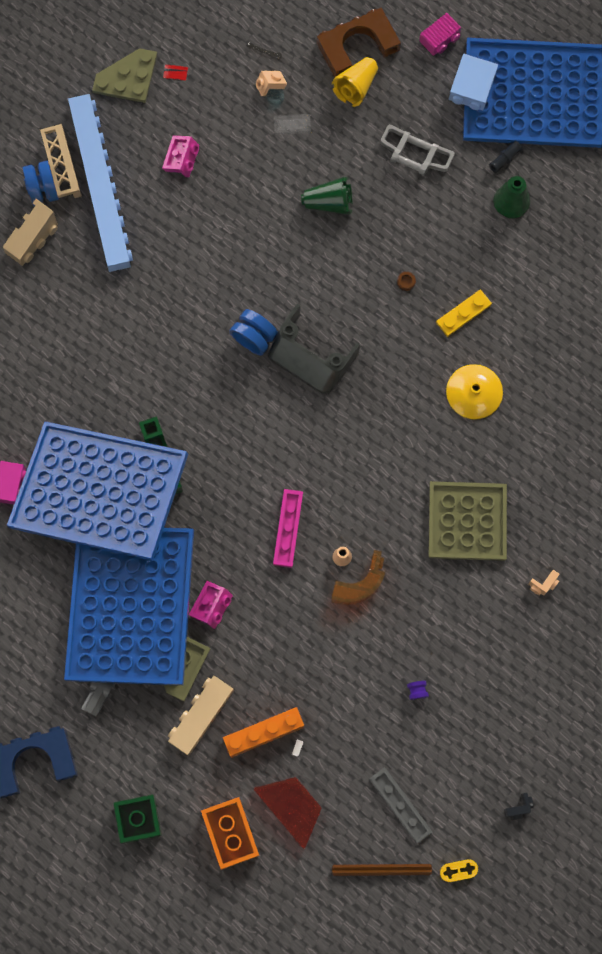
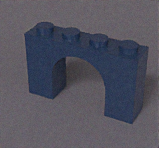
M60 726L50 728L49 732L45 734L36 732L30 734L28 739L10 740L11 744L4 746L0 743V799L20 793L15 775V763L19 755L30 748H40L48 753L57 781L78 776L66 729H61Z

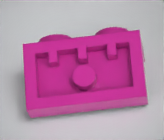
M173 136L162 169L165 172L182 173L185 177H190L196 155L199 152V144L190 136Z
M206 581L189 616L215 629L221 622L222 615L230 605L233 595L225 588Z

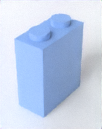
M463 54L450 91L449 100L458 105H467L474 110H484L498 64Z

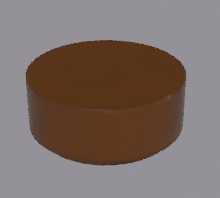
M402 272L397 278L398 287L404 291L414 288L416 283L415 276L411 272Z

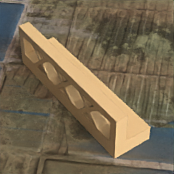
M62 124L41 129L58 198L73 194L74 198L81 197ZM56 132L57 137L54 142L47 140L46 134ZM54 147L62 152L58 159L51 156ZM58 164L66 167L62 175L55 172ZM64 180L70 183L71 189L60 191L59 186Z

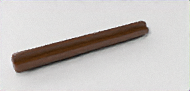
M431 864L332 866L333 876L432 874Z

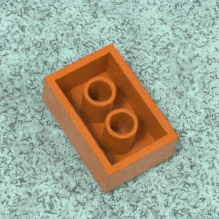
M239 797L201 810L221 870L259 856Z

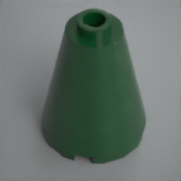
M511 177L496 191L493 200L494 207L499 214L510 219L523 216L529 209L530 197L526 181L522 177Z
M342 177L305 190L304 194H301L302 205H305L306 209L351 214L352 209L349 210V203L353 204L351 184L346 182L349 180V177Z

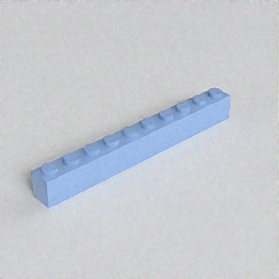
M90 94L68 98L108 270L112 272L131 267L130 261H133L131 250L126 249V244H129L127 233H123L121 228L125 227L123 216L118 215V210H121L119 199L115 200L114 194L117 193L115 183H111L109 178L113 177L111 166L106 165V160H109L107 149L103 150L102 144H105L103 133L98 132L101 124L99 116L95 117L94 111H97L95 100H91Z

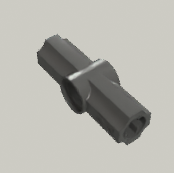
M92 682L91 691L81 709L97 717L106 698L108 699L110 696L111 688H114L116 683Z

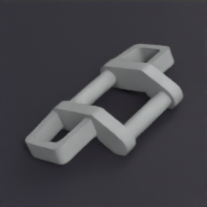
M389 124L381 138V145L393 152L391 162H398L417 170L421 175H425L428 168L442 172L448 170L454 158L453 151L411 136V133ZM389 132L402 136L397 148L385 140ZM407 142L429 151L423 164L401 156ZM436 152L449 156L446 165L431 163Z

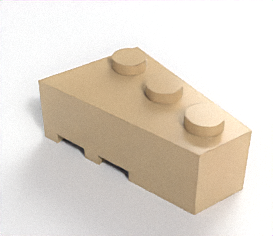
M35 199L33 202L36 206L31 213L24 215L23 219H25V222L19 229L15 228L3 246L5 253L22 266L25 262L29 263L32 260L33 253L37 248L41 249L46 242L45 239L49 235L52 236L58 228L54 212L38 199Z

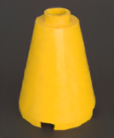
M366 57L336 76L332 84L334 83L333 92L337 98L346 103V100L353 104V107L359 106L363 102L378 71L376 61Z

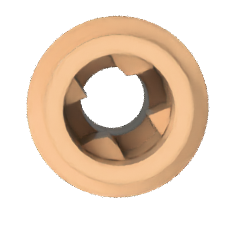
M340 547L334 551L333 561L338 566H346L351 562L352 554L346 547ZM339 552H341V553H342V552H345L346 555H345V556H341V555L339 554Z

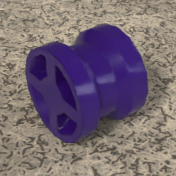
M426 681L407 684V688L410 690V700L429 697L425 688L427 685Z

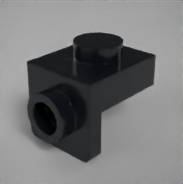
M528 793L521 794L523 806L504 809L505 817H511V820L523 819V814L531 813V809L534 808L532 797H528Z

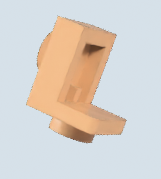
M261 71L256 81V87L261 96H266L269 89H285L287 85L280 71Z
M553 570L543 584L532 578L528 584L531 586L530 590L537 595H545L549 588L553 591L559 582L557 580L559 573Z

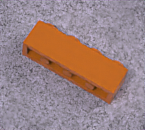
M297 707L227 735L223 737V740L232 758L304 728V723Z

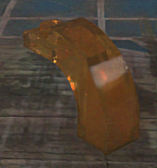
M374 550L370 571L362 581L357 583L335 581L331 599L332 603L353 605L367 600L376 593L385 575L384 571L378 570V568L382 569L384 558L381 557L382 551Z

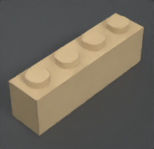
M216 676L205 681L202 686L204 690L201 695L197 694L191 702L193 706L189 712L185 711L179 719L181 721L178 728L174 727L168 735L170 738L168 742L187 756L191 754L234 691L232 687Z

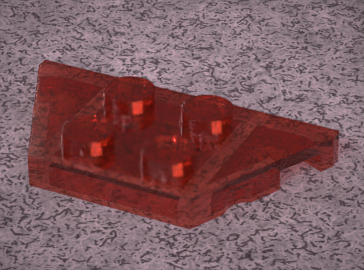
M296 777L255 787L253 790L304 849L322 809L321 806Z

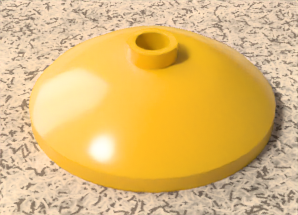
M467 365L459 368L452 374L447 383L446 395L450 406L457 414L468 419H482L490 416L497 410L502 401L503 388L498 376L489 368L481 365ZM478 386L479 390L475 391L472 387Z

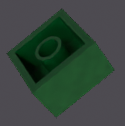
M154 795L113 803L121 844L162 836Z

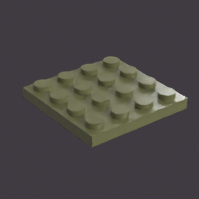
M430 481L428 558L506 561L507 484Z

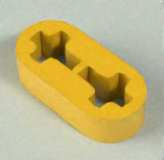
M473 860L448 863L441 867L440 876L446 882L472 878L477 874L478 866ZM466 863L474 866L471 875H468V872H460V868H465ZM446 867H450V870L457 869L458 873L452 874L451 879L443 874L446 871Z

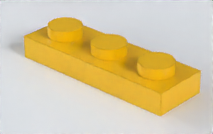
M480 289L438 319L436 324L448 337L490 307L492 303Z

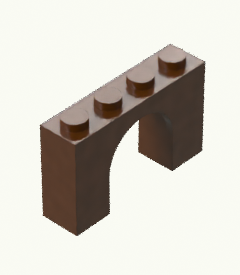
M382 7L377 10L372 9L361 17H354L350 22L341 23L334 29L323 31L317 36V46L334 77L352 66L343 48L345 40L352 35L365 34L370 36L376 42L384 58L400 51L401 42Z

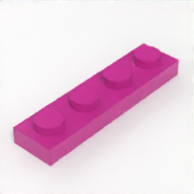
M284 489L273 561L274 566L293 567L303 498L302 491Z

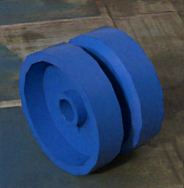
M48 160L38 163L40 175L36 174L33 165L23 167L24 181L32 203L35 199L42 203L44 202L42 192H45L49 202L59 200Z
M245 309L239 316L240 323H234L229 333L240 345L252 353L261 356L268 349L267 342H273L278 331L263 316L252 310Z

